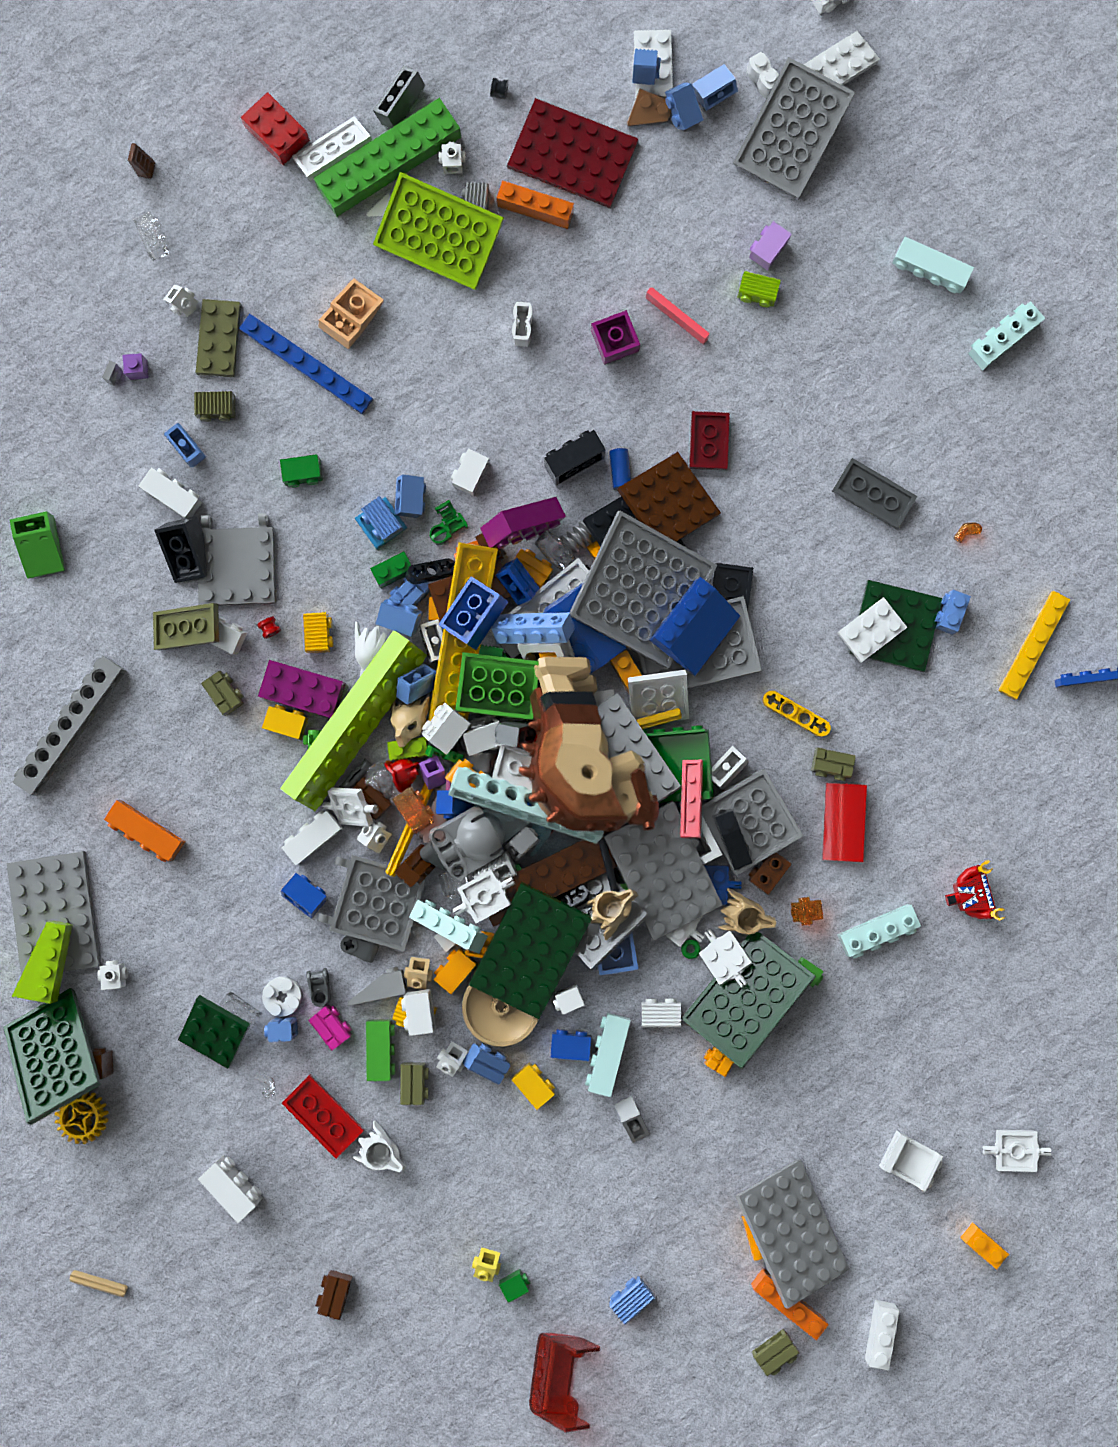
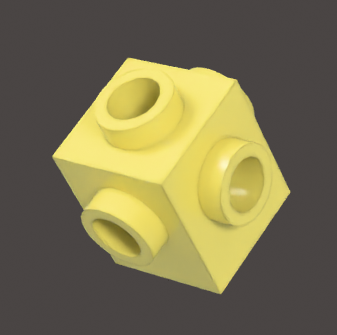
M481 1247L479 1257L475 1256L472 1268L475 1269L473 1277L481 1281L492 1282L494 1275H499L501 1263H498L500 1252Z

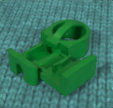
M450 500L435 508L437 514H441L443 519H441L442 522L433 526L430 530V538L433 543L437 545L445 544L452 538L451 535L464 527L468 529L462 514L456 512ZM441 528H442V530H440V531L436 532L435 534H433V532H434L436 529H441ZM446 532V537L444 540H434L437 536Z
M428 745L425 754L431 758L433 754L441 755L443 760H450L455 763L458 759L462 761L464 756L453 748L446 755L440 749Z

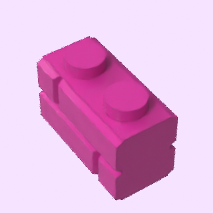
M328 1004L308 1021L330 1050L333 1051L352 1035L350 1032L352 1028L346 1021L342 1022L338 1017L340 1015L338 1009L334 1005L331 1007Z

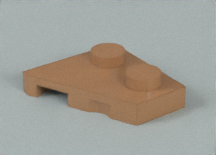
M639 88L627 125L668 121L671 109L667 107L665 98Z

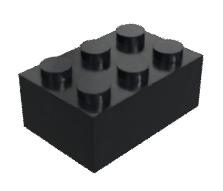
M589 430L584 431L579 435L580 438L575 441L569 440L559 450L553 449L546 453L544 467L555 486L605 458L606 449L595 430L590 432Z

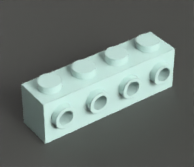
M904 237L892 262L898 269L908 270L916 277H924L934 285H942L950 292L959 294L965 288L974 269L973 266L907 237Z
M1031 301L1026 305L1022 303L1014 310L1015 314L1012 317L1007 315L999 322L1001 325L997 329L995 327L991 328L985 334L986 338L983 340L979 338L971 345L972 349L968 354L982 371L1045 319Z
M426 899L425 902L417 900L409 918L469 951L480 953L488 937L480 932V927L471 923L470 925L465 924V919L456 915L455 917L451 916V912L442 907L440 909L436 908L437 904Z
M906 904L837 935L846 956H852L854 959L864 955L863 951L870 949L873 951L882 947L881 943L886 941L892 943L899 940V936L902 934L907 936L917 932L916 928L921 927L912 905Z
M608 1012L606 1017H602L600 1028H603L602 1035L597 1036L595 1047H598L597 1054L592 1055L590 1066L593 1067L592 1074L587 1075L585 1082L589 1092L611 1097L631 1021L630 1018Z

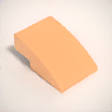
M353 278L330 303V308L319 319L318 328L349 349L369 325L384 299Z

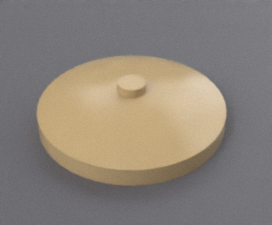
M469 985L466 988L462 1001L463 1018L467 1028L480 1041L492 1046H510L525 1039L536 1026L537 1018Z

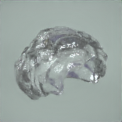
M376 762L369 766L365 785H371L374 789L382 790L383 796L387 799L395 797L400 793L394 785L392 774L387 770L384 763Z

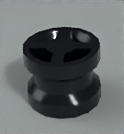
M493 77L490 97L499 96L501 99H506L508 80L500 81L498 78Z

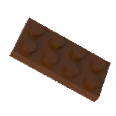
M498 560L495 563L491 589L503 598L508 599L511 598V595L496 577V574L503 567L501 560ZM453 576L428 584L440 621L447 612Z

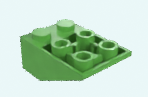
M46 511L9 519L13 540L27 579L65 571L54 515Z

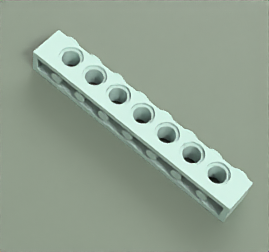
M458 767L453 775L449 796L595 844L603 837L604 831H572L555 822H548L546 820L548 816L538 803L529 800V795L532 794V791L524 786H515L509 784L506 780H497L491 778L488 774H479L466 767ZM469 783H473L476 788L471 787ZM488 789L493 790L495 794H491ZM506 795L511 796L513 800L508 799ZM525 801L529 802L532 806H528Z

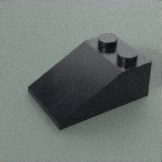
M197 516L167 522L154 530L174 583L207 576L204 533Z

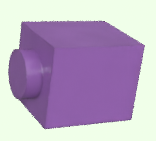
M142 353L123 355L124 374L130 380L149 378L148 362Z
M437 756L419 763L421 776L428 790L446 783L445 770Z

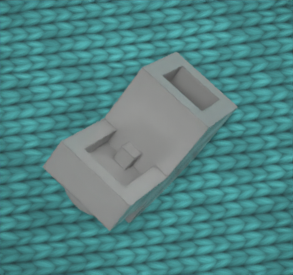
M467 753L462 754L464 755L462 761L466 759L474 765L472 769L477 773L480 770L483 773H493L498 754L483 753L479 756H469Z

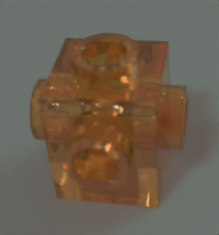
M810 897L798 898V902H792L791 915L793 922H801V925H812L814 920L823 919L821 900H810Z

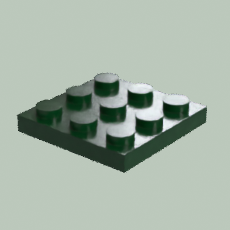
M199 995L195 1000L178 1041L228 1069L239 1050L250 1023Z

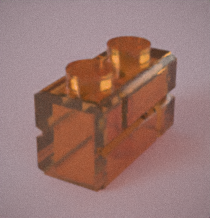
M409 787L394 797L392 801L413 833L417 834L434 822L432 816L435 814L429 805L426 807L421 801L424 798L419 790L414 791L412 787Z

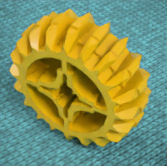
M88 1092L60 1108V1111L55 1112L54 1115L59 1117V1119L55 1120L54 1123H60L57 1131H64L61 1137L68 1135V1142L74 1139L75 1144H79L81 1141L83 1144H86L88 1140L92 1142L96 1136H101V1130L106 1129L103 1123L109 1121L108 1118L104 1117L109 1114V1111L103 1110L107 1104H100L102 1097L95 1099L96 1093L93 1092L89 1096ZM79 1102H84L90 1105L92 1108L86 1109L83 1106V1104H80ZM72 1106L73 1109L71 1111L73 1113V1116L69 1120L68 1113L70 1107ZM88 1113V1115L85 1116V1118H83L82 1120L79 1119L75 1121V1119L79 1118L80 1115H85ZM95 1114L96 1120L92 1128L91 1117ZM77 1125L84 1132L77 1131L72 1126Z

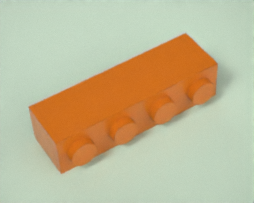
M503 180L496 198L497 207L565 229L569 228L574 213V203Z
M116 800L104 818L108 822L107 826L115 831L121 830L125 833L123 835L130 841H138L141 843L140 847L148 852L152 850L157 854L156 857L163 862L173 861L186 842L122 800Z
M762 1268L751 1283L756 1293L816 1341L829 1325L825 1317L803 1300L790 1308H785L770 1273Z

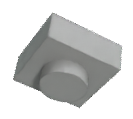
M109 361L102 378L114 386L121 377L120 366L115 362Z

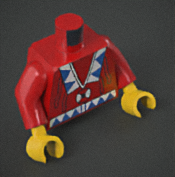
M989 860L984 861L981 866L976 865L967 868L959 875L957 883L953 884L955 893L945 895L948 906L958 904L960 911H965L967 916L977 919L995 918L996 920H1002L1006 918L998 916V911H1004V908L995 909L986 875L993 868H985V864L990 863Z

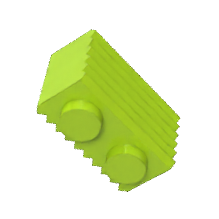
M744 271L737 298H741V301L745 303L756 302L762 307H773L781 280Z
M425 737L413 738L405 747H399L397 741L387 742L389 759L393 762L400 759L410 760V758L417 759L418 757L425 758L427 756L425 751L428 747V740Z

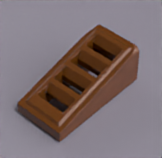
M132 143L128 162L138 177L151 179L155 168V161L136 143Z

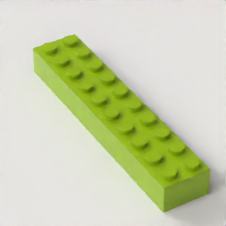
M393 630L280 789L295 801L316 812L328 795L327 791L334 787L341 775L344 774L348 765L356 757L358 751L367 742L368 737L379 725L383 716L389 711L391 705L396 700L398 677L419 667L424 662L427 654Z

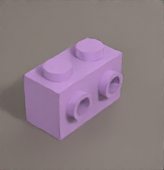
M774 221L770 226L766 225L760 234L762 236L760 240H755L749 249L751 251L749 258L767 271L787 245L792 235Z

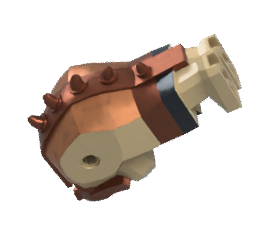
M543 657L538 659L539 666L535 665L534 668L541 688H535L530 695L534 721L528 724L529 727L535 729L537 739L532 744H522L523 749L531 756V764L529 767H519L520 774L531 781L532 794L529 795V800L538 803L548 816L546 817L548 822H555L572 831H616L625 822H628L629 825L643 826L645 831L653 830L655 828L654 823L658 818L659 804L657 796L652 795L651 791L648 790L645 762L639 754L632 750L608 759V741L601 728V716L598 713L594 697L597 691V682L595 676L589 675L591 672L589 659L585 657Z

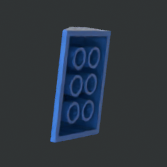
M699 577L692 583L649 641L693 676H696L739 619L740 615L712 585L702 577Z
M583 583L545 607L543 613H569ZM572 618L575 629L569 641L575 657L589 659L590 674L604 666L627 648Z

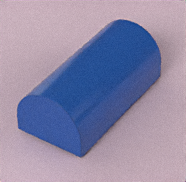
M617 448L609 451L613 490L618 489L631 480L627 448Z

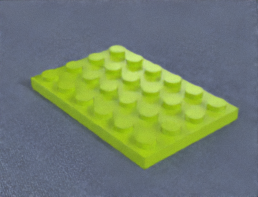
M400 172L373 245L476 290L505 218Z

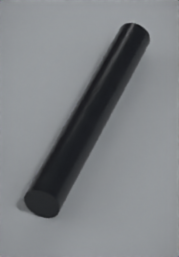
M603 838L598 843L610 890L619 892L608 846Z

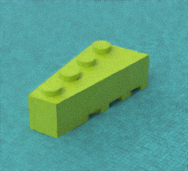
M58 921L46 922L11 997L44 1003L58 1001L73 924Z

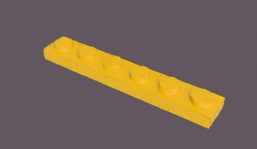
M1054 590L1051 591L998 691L1014 700L1019 697L1070 601L1069 598Z

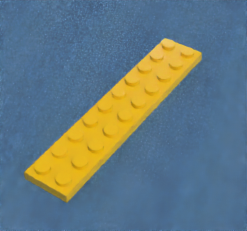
M458 543L447 611L471 576L491 589L497 548ZM445 629L443 630L429 721L434 717L437 707L444 703L455 710L463 652L479 654L480 645L475 650ZM458 712L468 721L469 713Z

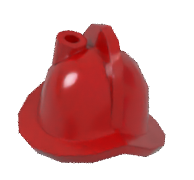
M400 759L395 762L385 761L384 765L392 774L394 785L400 793H409L412 783L416 780L417 775H419L417 769L420 768V762L413 763L408 759Z

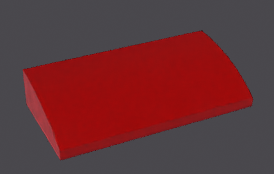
M826 783L822 860L863 862L867 785Z

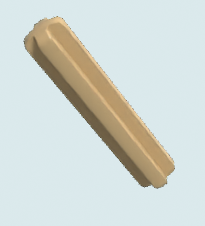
M77 1270L71 1273L69 1279L70 1282L120 1297H124L128 1289L127 1285Z

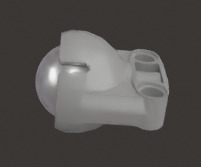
M479 806L472 807L444 824L433 827L429 832V838L436 854L448 874L455 880L464 879L468 874L500 857L504 852L502 843L505 832L501 821L495 815L483 812ZM438 831H442L444 834L441 841H435L434 838L435 833ZM461 866L462 872L459 875H454V867Z

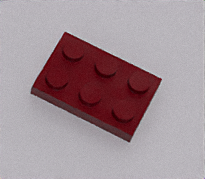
M692 411L690 469H728L730 413Z

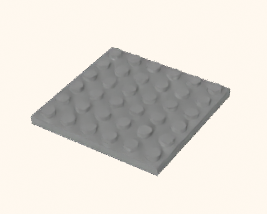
M617 511L569 612L570 616L657 664L670 668L673 659L649 640L692 583L699 577H702L709 583L717 565L626 513Z

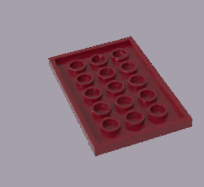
M535 98L510 156L507 168L611 209L639 138Z

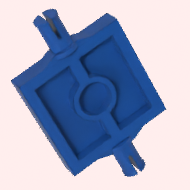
M704 865L722 905H728L729 892L727 888L741 889L742 882L730 881L728 865Z

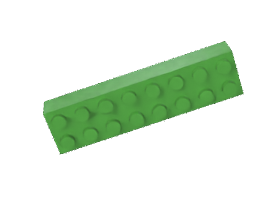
M438 98L315 176L313 179L316 187L336 217L398 179L400 172L406 174L442 151V144L459 140L461 138L460 127L442 100Z

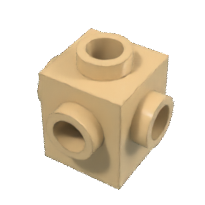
M411 957L409 967H405L404 978L407 979V987L426 989L427 983L432 981L433 970H430V959Z

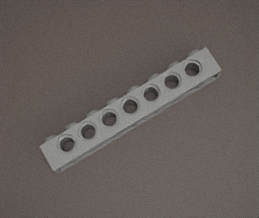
M102 656V658H98L95 661L94 669L83 678V684L79 690L76 689L72 693L71 701L68 705L62 707L58 719L49 725L48 733L37 742L38 747L26 757L25 765L14 774L15 779L12 782L28 794L34 796L39 794L126 673L125 669L111 659ZM104 673L106 678L100 683L99 676ZM90 689L94 690L92 698H88L87 695ZM81 704L83 711L77 714L76 708ZM68 720H70L72 726L70 729L67 730L65 728V723ZM56 736L60 737V743L58 745L54 744V738ZM47 751L49 758L47 761H44L43 754ZM34 767H36L38 770V773L35 777H33L31 774V771Z

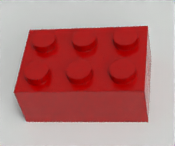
M268 92L241 116L245 128L282 165H285L293 155L310 141L307 131Z

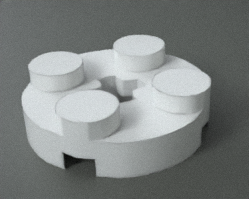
M287 977L275 978L263 989V1004L267 1011L274 1016L290 1015L300 1005L302 1000L301 988L297 982ZM280 991H282L283 994H287L285 1002H282V1000H278L277 996H279Z

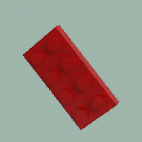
M311 1074L282 1102L284 1107L335 1159L365 1130Z

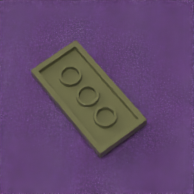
M202 299L195 372L197 375L235 377L241 312L240 302Z
M209 603L153 612L154 650L160 651L219 642L218 604Z

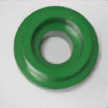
M692 939L686 940L681 946L683 956L688 959L698 957L701 951L699 943ZM690 945L694 947V951L692 953H689L687 951V948Z

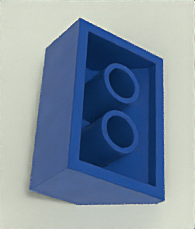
M471 576L438 625L477 650L509 601Z

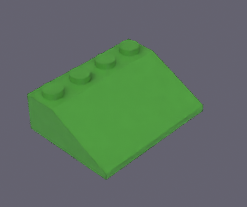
M463 652L455 710L460 713L534 721L530 695L535 688H538L539 679L535 675L534 666H539V661Z

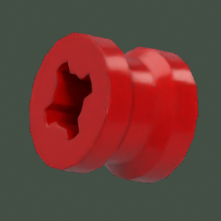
M274 616L268 617L257 624L258 628L263 632L262 636L264 639L270 638L281 631L280 627L275 623L276 619Z

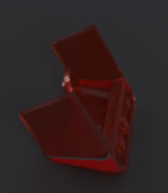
M550 1332L541 1333L537 1339L529 1406L532 1413L565 1433L589 1429L590 1424L578 1418L579 1405L576 1399L570 1396L574 1358L584 1357L585 1353L600 1351V1346L578 1336Z

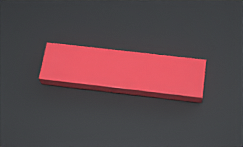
M653 287L649 288L646 292V299L704 345L708 340L709 332Z
M682 760L681 838H701L702 760Z

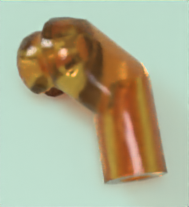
M976 522L964 523L953 538L961 543L966 535L980 534L982 526Z

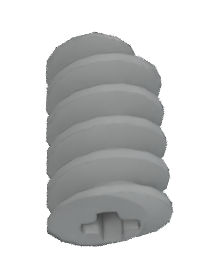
M582 521L578 523L580 528L573 526V532L570 530L566 532L568 538L564 535L560 537L563 545L572 556H574L573 550L578 553L580 552L579 545L583 548L586 547L584 541L592 543L590 538L592 534Z

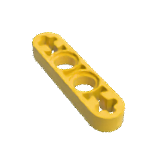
M768 691L763 695L762 702L764 706L812 734L823 737L830 732L831 726L827 720L778 692ZM774 695V700H776L777 702H780L781 699L784 700V702L780 704L779 710L776 709L778 704L774 702L771 704L768 703L769 700L767 699V696L770 697ZM785 704L792 705L793 712L791 714L784 713L783 706ZM802 713L809 715V723L803 724L800 722L799 717ZM815 718L817 719V721L815 722L817 725H821L822 723L825 724L824 728L826 729V731H822L821 733H819L818 727L812 726L811 729L809 728V726L813 723Z

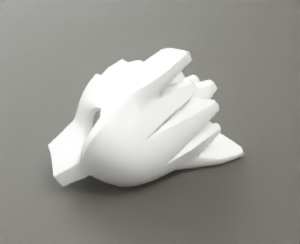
M355 622V657L361 666V676L385 643L387 635L384 632L380 635L379 626L374 627L370 632L367 627L361 634L359 623Z
M373 1121V1128L376 1133L370 1132V1138L360 1137L358 1139L362 1145L359 1151L361 1157L353 1156V1159L363 1163L372 1170L390 1169L397 1172L404 1171L406 1165L399 1160L398 1147L387 1136L383 1128L376 1121Z

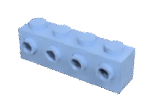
M570 613L500 614L491 629L497 644L567 643L575 627Z

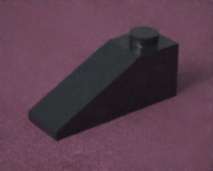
M728 809L713 815L712 817L734 871L752 864L734 811Z

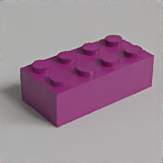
M552 497L503 510L480 527L490 548L498 547L501 549L509 545V543L515 545L523 539L529 541L535 538L536 535H539V537L550 533L549 529L561 525L560 521L566 515L557 497Z
M269 660L258 697L331 718L339 707L346 683Z

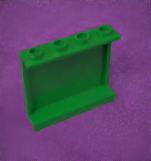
M703 725L691 726V730H684V727L672 728L671 732H665V729H654V733L647 734V731L643 730L681 785V789L659 803L681 801L682 760L703 761L702 800L714 798L709 729H703Z

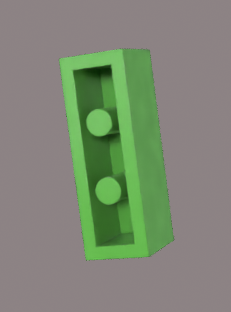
M370 1019L366 1021L367 1081H390L392 1075H395L396 1067L395 1063H392V1056H395V1044H392V1036H395V1024H392V1019Z

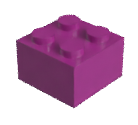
M627 310L591 323V333L604 365L640 351V342Z

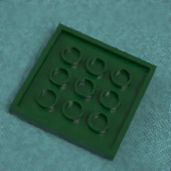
M867 580L859 616L884 597L907 626L905 630L869 656L868 659L925 672L937 623L935 618L940 611L942 598Z

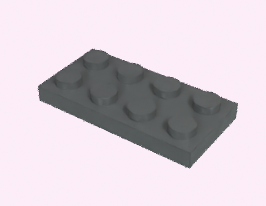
M851 458L832 490L835 494L896 530L899 529L918 497L854 458Z

